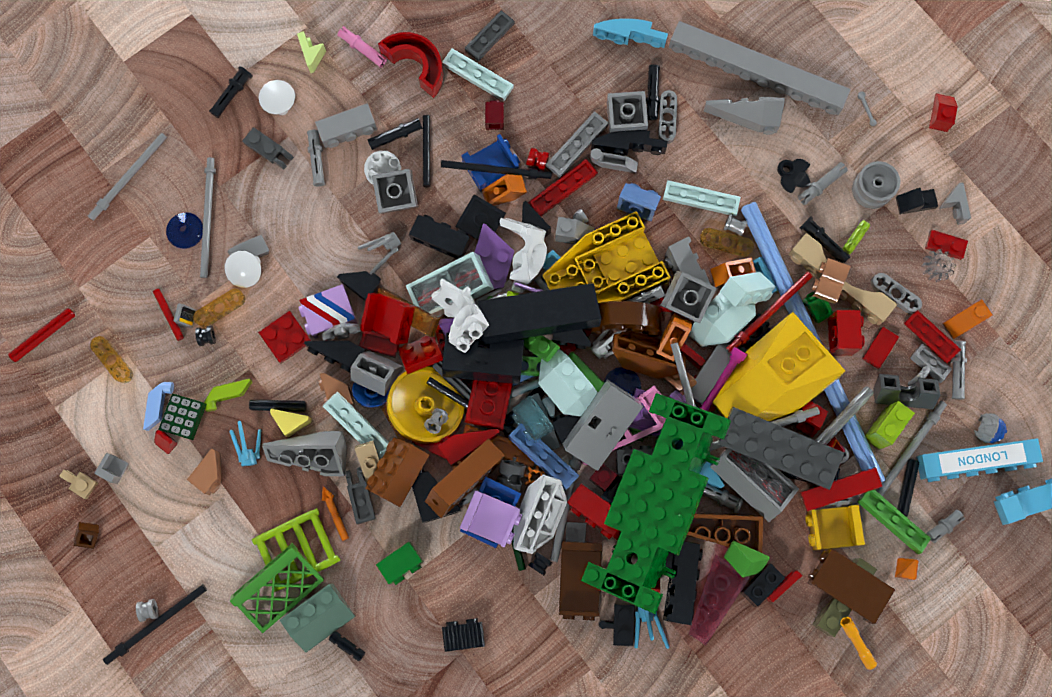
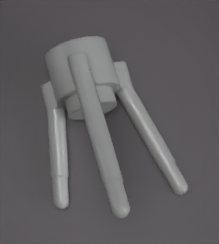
M394 232L358 246L359 250L368 247L367 250L371 251L383 245L386 250H391L369 274L375 273L395 252L399 251L397 246L401 245Z

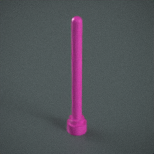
M733 347L730 352L731 360L700 409L709 410L737 363L740 364L747 357L746 353Z

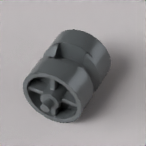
M513 457L512 460H502L499 467L501 475L497 477L496 482L520 493L522 487L520 478L524 477L526 465L517 462L516 457Z

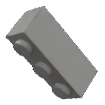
M368 103L315 122L325 148H334L339 143L353 141L361 135H370L377 130Z

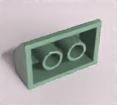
M328 584L280 619V622L290 637L307 653L356 616L335 585Z

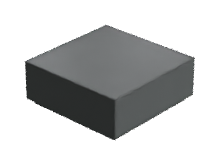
M566 522L565 542L585 543L586 523Z

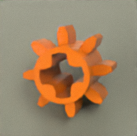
M536 466L535 470L528 467L530 473L524 474V477L528 478L525 485L534 482L530 480L532 478L531 474L534 473L535 475L539 474L542 476L545 472H540L538 466Z

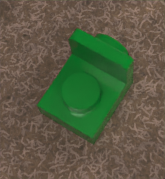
M814 292L806 295L802 302L808 307L815 323L819 324L834 312L828 301L814 297Z

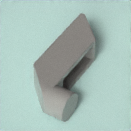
M597 148L591 151L590 158L592 162L602 168L630 173L637 172L638 162L627 156L604 153Z

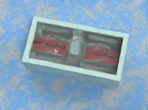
M474 252L406 285L420 320L429 322L444 314V309L431 297L434 291L440 289L441 279L446 280L460 290L468 286L471 288L470 295L473 299L494 290L480 256ZM445 298L447 302H453L451 299Z

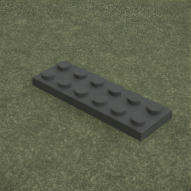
M732 407L728 419L731 420L725 439H719V445L830 490L844 452Z

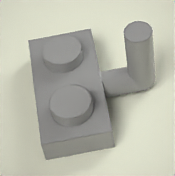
M921 344L910 359L920 366L922 370L908 382V386L914 385L918 378H926L928 374L941 383L948 376L952 368Z

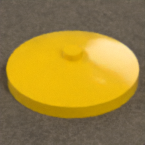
M425 367L408 375L405 371L394 381L387 395V412L392 425L401 435L418 443H435L447 435H451L459 426L464 414V407L426 383L432 377L459 394L433 367ZM434 409H443L448 414L447 422L441 425L439 433H430L424 426L425 421L431 418Z

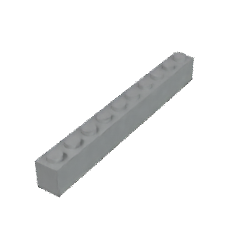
M681 21L678 22L670 40L669 48L676 53L686 54L694 60H701L709 66H716L723 69L726 73L736 74L744 80H751L761 87L771 88L776 93L786 94L796 101L806 102L811 107L821 108L832 115L840 114L851 90Z

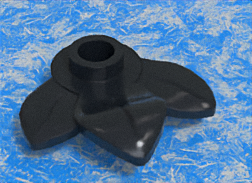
M796 159L794 161L783 160L779 163L777 172L781 176L780 183L787 192L793 193L796 187H807L811 184L805 172L810 167V163L804 159ZM787 167L789 172H785L783 168Z

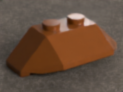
M631 330L614 334L612 351L622 368L657 379L679 374L675 360L672 361L656 353L661 341L660 339ZM682 354L683 362L686 369V356Z

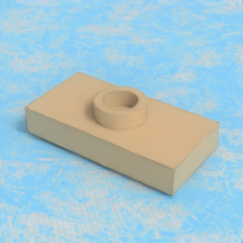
M374 441L355 446L366 482L375 472L377 463L380 460Z

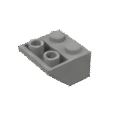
M372 351L360 353L351 366V381L385 396L402 371L403 366Z

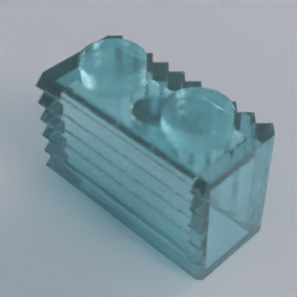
M529 396L512 408L514 413L512 418L517 425L522 424L525 428L523 433L529 441L533 440L536 443L554 431V426L532 396Z

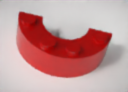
M399 32L382 39L378 43L380 53L393 64L403 59H412L421 64L423 70L418 78L420 87L431 97L435 98L443 83L442 61L435 45L424 36L412 32Z

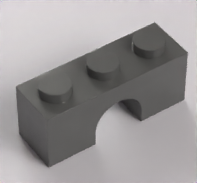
M879 374L873 388L874 399L877 404L891 405L899 401L906 407L934 409L941 395L938 380L918 378L914 385L903 387L900 386L899 376Z

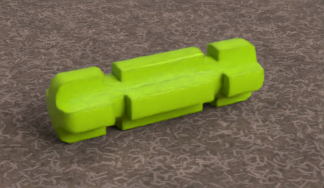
M862 220L844 245L843 250L847 254H851L866 231L870 228L868 222Z

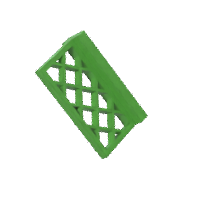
M291 543L233 593L230 602L235 607L237 606L263 634L323 582L324 578L302 556L298 548ZM295 558H298L303 563L302 570H290V563ZM278 573H287V583H275V576ZM290 573L302 574L301 584L289 583ZM304 574H313L317 578L313 584H303ZM263 586H272L271 596H259L260 589ZM274 586L286 587V597H274ZM289 587H301L300 595L298 597H288ZM248 599L257 600L256 610L247 609L243 603ZM259 600H271L270 610H258ZM273 600L285 601V608L281 611L273 610ZM258 614H270V621L263 626L258 621Z

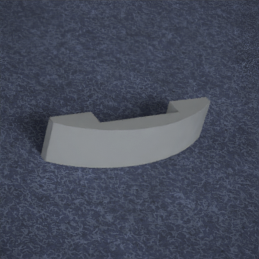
M734 339L728 343L718 344L696 377L697 384L691 390L694 400L702 405L731 360V354L726 350V347Z

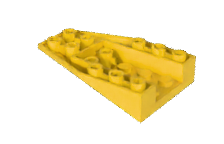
M637 211L585 234L542 275L549 290L594 283L598 303L626 300L641 294L643 291L646 292L660 285L667 284L671 277L663 261H658L644 233L645 226Z
M792 312L745 352L747 357L740 364L736 365L714 399L713 404L725 418H728L732 407H735L770 422L800 410L844 374L845 369L795 313Z

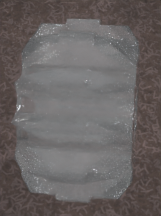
M938 249L936 252L930 251L923 258L925 262L921 267L926 269L923 274H929L928 280L935 278L936 282L941 281V279L945 281L954 274L952 269L956 267V264L951 263L954 257H948L949 251H946L944 254L941 249Z

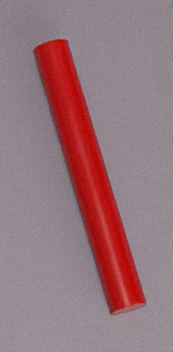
M155 289L153 294L177 341L184 339L178 324L173 321L174 316L161 290Z

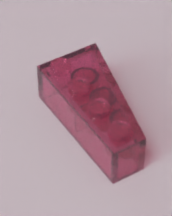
M716 554L688 634L704 646L707 645L750 578L749 576L741 577L730 563Z

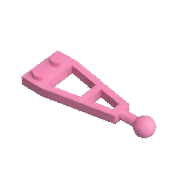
M656 386L651 387L637 397L648 412L655 394H661ZM649 412L657 425L635 435L628 428L624 433L626 439L619 441L613 450L661 430L666 418Z

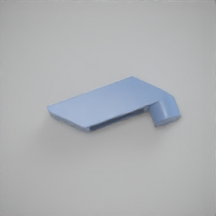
M163 382L148 393L143 430L149 431L162 421L165 394L173 393V382Z

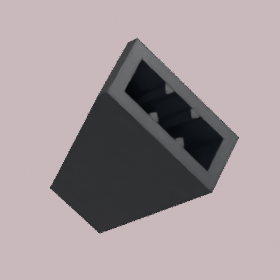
M424 469L420 471L412 485L422 523H427L440 519V517L425 502L430 491L438 482L428 471L425 472ZM456 505L444 517L461 512L460 507Z

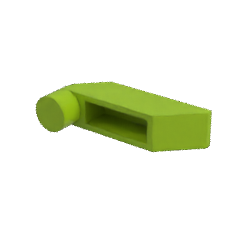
M245 379L213 387L205 399L204 403L207 404L205 411L217 410L216 402L244 396L252 384V380Z

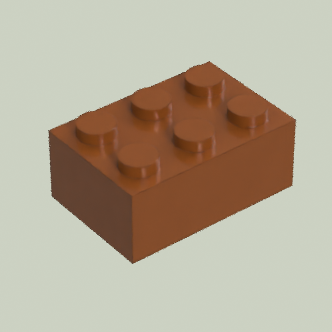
M394 437L388 443L385 454L378 461L375 472L369 477L365 489L401 507L429 454L410 443Z

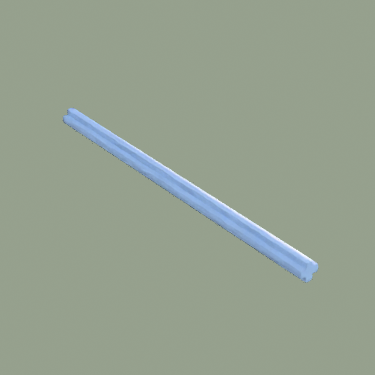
M752 202L743 206L741 212L747 221L748 227L778 288L780 296H782L794 285V282L757 203ZM797 291L785 303L786 309L789 314L794 312L822 344ZM839 379L824 390L836 416L850 403ZM854 415L842 427L843 432L861 470L864 471L876 467L880 480L883 482L886 479L858 419Z

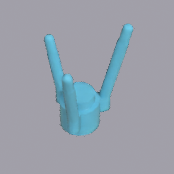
M238 421L242 451L233 430H230V435L238 454L239 462H241L242 467L256 465V459H260L262 431L258 430L255 452H253V449H247L242 423Z
M638 607V611L635 612L634 647L638 648L641 618L642 622H647L651 641L654 640L651 621L655 619L665 647L669 649L670 646L657 612L653 614Z

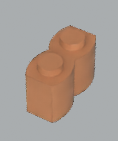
M830 258L826 262H822L818 270L821 273L819 280L815 279L811 289L814 291L813 296L836 304L851 266Z

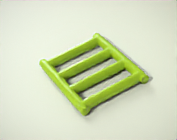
M318 508L252 539L253 544L257 545L265 565L271 562L272 559L264 541L275 536L282 552L288 547L282 533L291 528L295 531L307 561L317 572L341 561L340 557L335 555L318 517L320 515ZM310 519L328 559L318 564L300 525ZM294 560L290 563V570H298ZM291 573L292 576L289 577V583L294 584L301 581L302 574ZM277 574L275 576V583H287V578L281 581ZM304 574V579L313 574ZM274 586V592L282 590L286 587Z

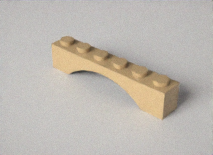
M806 233L789 253L793 262L798 265L801 264L806 268L807 272L820 278L821 273L818 270L821 263L827 260L823 253L822 245ZM847 282L844 283L839 296L840 299L848 301L854 310H860V312L867 316L866 318L869 322L878 326L886 320L898 305L882 292L861 290Z

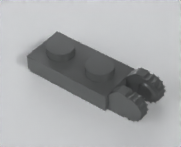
M254 127L242 141L250 149L283 170L287 166L278 159L279 155H283L290 161L294 158L282 146Z
M361 467L357 468L360 483L353 484L352 473L350 470L345 471L348 483L347 489L356 524L376 520L370 492L365 489L367 482Z

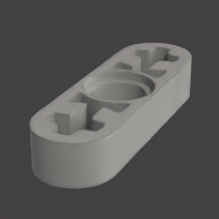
M671 90L664 91L661 94L659 106L658 138L668 141L667 144L673 142L676 135L677 95ZM666 97H670L671 100L669 108H666ZM670 113L673 119L665 121L663 114ZM666 127H669V138H665L666 136L664 135Z
M878 273L871 279L873 290L884 293L898 304L897 307L906 313L914 314L917 310L921 309V299L888 275ZM882 279V280H883V282H882L883 285L878 286V285H877V284H878V281H877V280ZM892 285L886 292L885 289L887 288V286ZM892 289H898L901 292V297L894 298L891 294ZM905 296H907L905 301L902 303L901 300L904 299ZM914 301L915 307L911 309L909 302Z

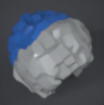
M981 414L978 419L981 422L979 430H974L977 438L984 443L993 444L1004 439L1005 433H1007L1004 421L996 414Z

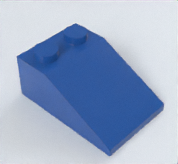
M486 476L479 489V492L516 507L522 494ZM460 529L461 532L494 548L498 547V543Z

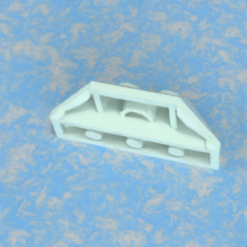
M719 293L710 302L701 323L694 322L688 336L701 347L728 343L756 316V306L753 303L735 307L723 294Z
M560 349L548 362L541 359L538 385L563 414L581 417L598 393L594 386L574 362Z

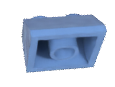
M626 183L619 196L617 209L629 214L637 211L640 218L652 222L661 196L653 190L646 191L641 189L637 184Z

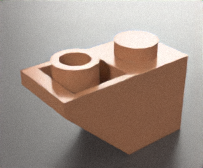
M325 373L320 374L319 386L321 391H325L326 394L324 403L338 391L353 407L355 406L352 392L348 385Z

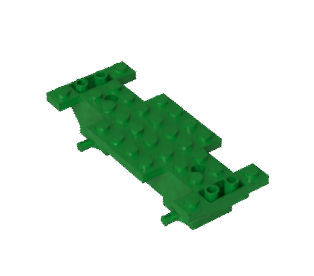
M658 393L655 394L649 412L666 418L660 435L657 436L658 439L655 440L656 446L652 456L633 449L604 522L605 525L621 531L617 544L613 546V554L608 567L605 569L588 562L581 580L653 614H656L663 594L652 590V588H655L662 574L671 579L674 578L672 574H676V571L665 567L666 558L669 552L679 555L709 479L700 474L701 469L706 462L716 466L719 464L717 461L720 462V457L710 454V446L713 441L712 436L724 440L731 420ZM682 440L683 446L677 450L676 444ZM634 554H637L638 560L635 564H632L631 558Z

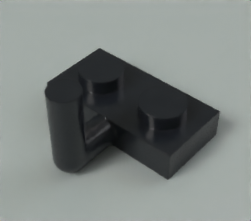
M614 604V621L600 620L598 622V626L601 629H613V645L633 646L635 605Z

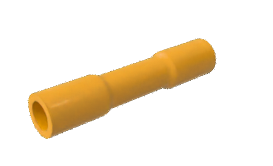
M850 617L843 618L840 624L855 646L867 670L874 669L877 666V662L863 642L853 620Z

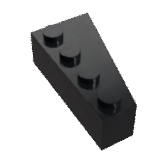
M684 541L679 555L674 554L672 570H675L676 574H672L674 578L671 579L669 577L663 614L664 621L692 625L694 601L697 596L696 581L699 580L700 575L698 561H701L703 549H700V544Z

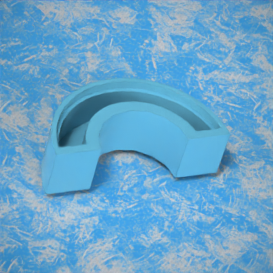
M1052 478L1045 480L1046 484L1030 489L1028 485L1018 488V493L1014 494L1013 491H1009L996 496V500L993 503L1002 525L1052 509Z

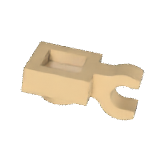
M63 470L59 475L64 480L72 483L68 489L83 499H88L98 482L82 472L76 476L69 470Z

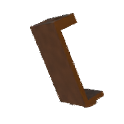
M562 541L559 615H563V619L575 620V616H583V620L595 621V617H600V589L581 580L588 562L598 566L601 565L602 543Z
M833 549L824 550L818 558L820 563L817 568L814 567L808 575V584L816 586L862 616L863 620L869 624H876L895 589Z

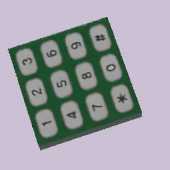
M172 393L158 430L194 440L207 404Z

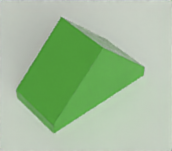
M732 541L724 554V558L741 577L761 573L770 559L769 556L736 541Z

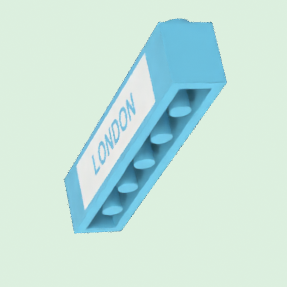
M1038 438L916 456L919 462L920 479H928V482L940 481V477L947 476V480L960 478L959 474L965 473L966 477L977 476L979 471H985L986 474L998 473V469L1004 468L1005 472L1017 470V466L1022 465L1024 469L1037 467L1036 463L1043 462Z

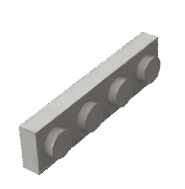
M594 111L547 162L546 167L561 178L592 144V140L596 139L605 130L608 122Z

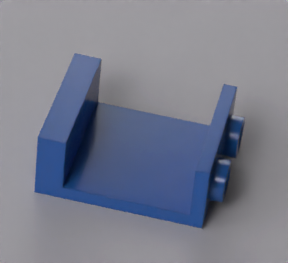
M500 134L497 135L496 142L470 156L466 152L461 155L462 162L512 168H519L520 163L517 155L511 153V146L506 138L503 139ZM467 170L480 192L506 175Z

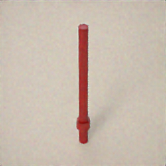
M806 272L746 330L739 332L735 336L736 339L726 347V350L730 353L733 347L738 348L741 344L744 345L749 340V336L799 291L813 275L810 272Z

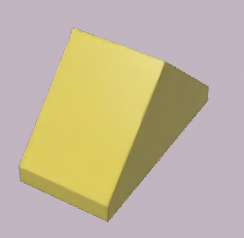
M275 409L270 410L277 425L288 438L312 422V418L309 416Z

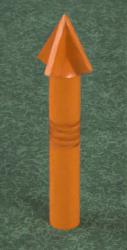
M323 486L322 501L326 502L342 541L349 539L341 517H339L340 515H338L339 513H337L338 511L333 501L334 495Z

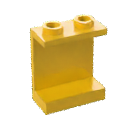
M859 505L807 511L808 515H805L807 527H810L808 541L813 550L865 545Z

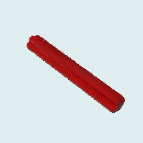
M66 308L8 354L9 358L14 362L19 361L75 317L74 312Z

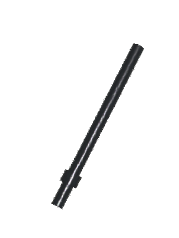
M441 160V168L522 175L528 177V179L535 180L537 178L551 179L552 172L539 171L537 168L521 169Z
M432 377L426 382L428 385L467 409L469 403L467 399ZM504 423L502 431L508 437L516 428Z
M205 585L199 586L126 642L118 644L114 651L103 658L104 663L108 665L119 656L122 657L128 653L132 646L206 592L207 588Z

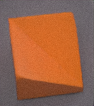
M898 558L895 577L915 580L919 561Z

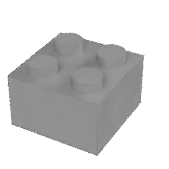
M645 91L609 93L607 95L609 133L625 130L647 131L648 118Z
M404 169L372 175L379 213L384 214L418 207L412 170Z
M676 271L660 306L694 322L701 323L717 288L682 271Z

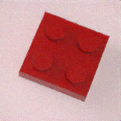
M288 311L258 332L280 364L306 347L304 345L305 341H311L291 311Z
M433 334L398 348L407 375L443 360Z

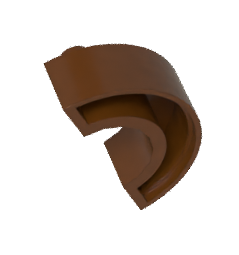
M643 302L598 303L601 315L600 326L586 328V330H591V333L600 334L608 329L623 331L625 328H629L634 332L647 333V336L657 337L662 331V309L656 305Z

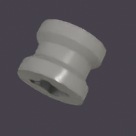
M150 599L146 603H136V615L140 622L146 621L147 618H158V606L155 599Z

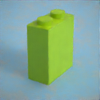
M899 401L885 407L866 433L867 441L878 450L893 445L915 412Z

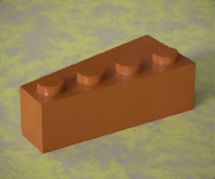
M695 512L687 535L727 547L731 545L732 541H736L762 553L763 516Z

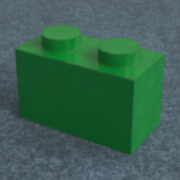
M407 542L378 562L376 566L389 585L394 583L396 586L405 580L404 575L409 572L413 574L421 569L420 564L424 561L412 543Z

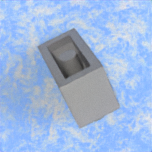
M558 217L555 241L576 244L585 234L594 231L595 228L576 219Z

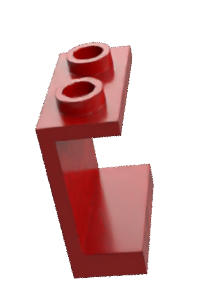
M368 293L360 329L361 331H374L390 337V342L394 344L407 343L416 306L381 293Z

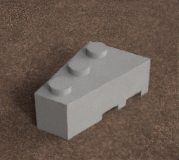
M689 236L668 247L664 262L668 269H672L674 275L676 271H682L711 285L705 270L701 269L696 260L699 259L697 253L693 254L688 243L692 241Z

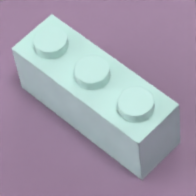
M761 272L730 277L720 290V293L735 307L769 300L776 286Z

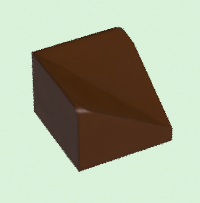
M78 522L74 536V546L94 549L99 534V525Z

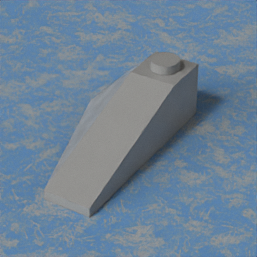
M759 97V101H748V98H741L740 101L733 103L729 99L706 101L704 112L756 132L772 135L777 133L780 127L785 98Z
M323 431L263 443L262 445L266 459L269 462L288 467L291 465L299 466L304 471L315 470L323 476H345L347 445L343 431Z

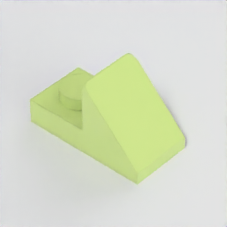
M304 31L297 33L310 73H314L326 53L324 44L313 46L310 37L306 38Z

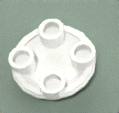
M270 81L260 90L259 103L270 114L285 115L294 104L295 91L285 81Z
M381 150L372 153L364 165L366 178L371 184H373L372 175L401 170L398 158L388 151Z
M247 251L232 253L225 263V274L228 280L240 288H248L255 285L261 276L260 258Z

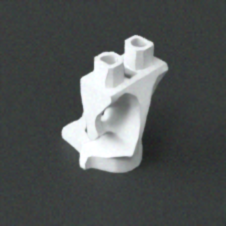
M501 218L500 226L512 230L525 240V246L513 257V271L510 274V279L514 280L512 290L523 293L525 289L514 286V283L527 286L543 267L547 255V246L544 242L546 231L531 224L509 218Z
M441 279L440 289L434 291L431 297L444 309V315L454 317L453 324L450 326L449 342L456 346L457 349L466 353L470 345L483 335L482 332L489 324L481 310L475 305L474 299L470 295L471 288L467 286L465 289L460 290L446 280ZM445 298H449L453 302L449 303Z

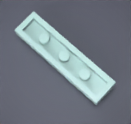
M453 48L442 62V65L503 102L514 88V84Z
M667 180L663 196L665 201L726 215L731 214L735 217L741 198Z
M337 391L323 404V407L360 444L374 441L379 458H382L389 442Z

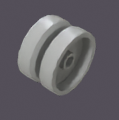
M876 161L869 163L853 181L852 192L854 198L865 208L876 209L883 207L896 195L900 188L901 180L898 172L886 162Z

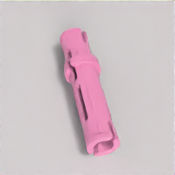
M345 26L339 30L337 36L346 41L352 49L358 50L380 68L386 64L387 58L361 40L359 35L353 34Z

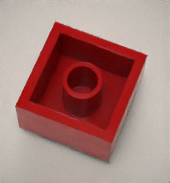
M836 310L827 319L829 353L832 356H853L865 344L864 335L861 333V328L864 325L863 316H861L860 310Z

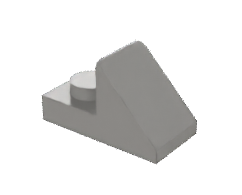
M959 183L939 208L953 207V217L956 219L957 225L965 224L971 219L964 183Z

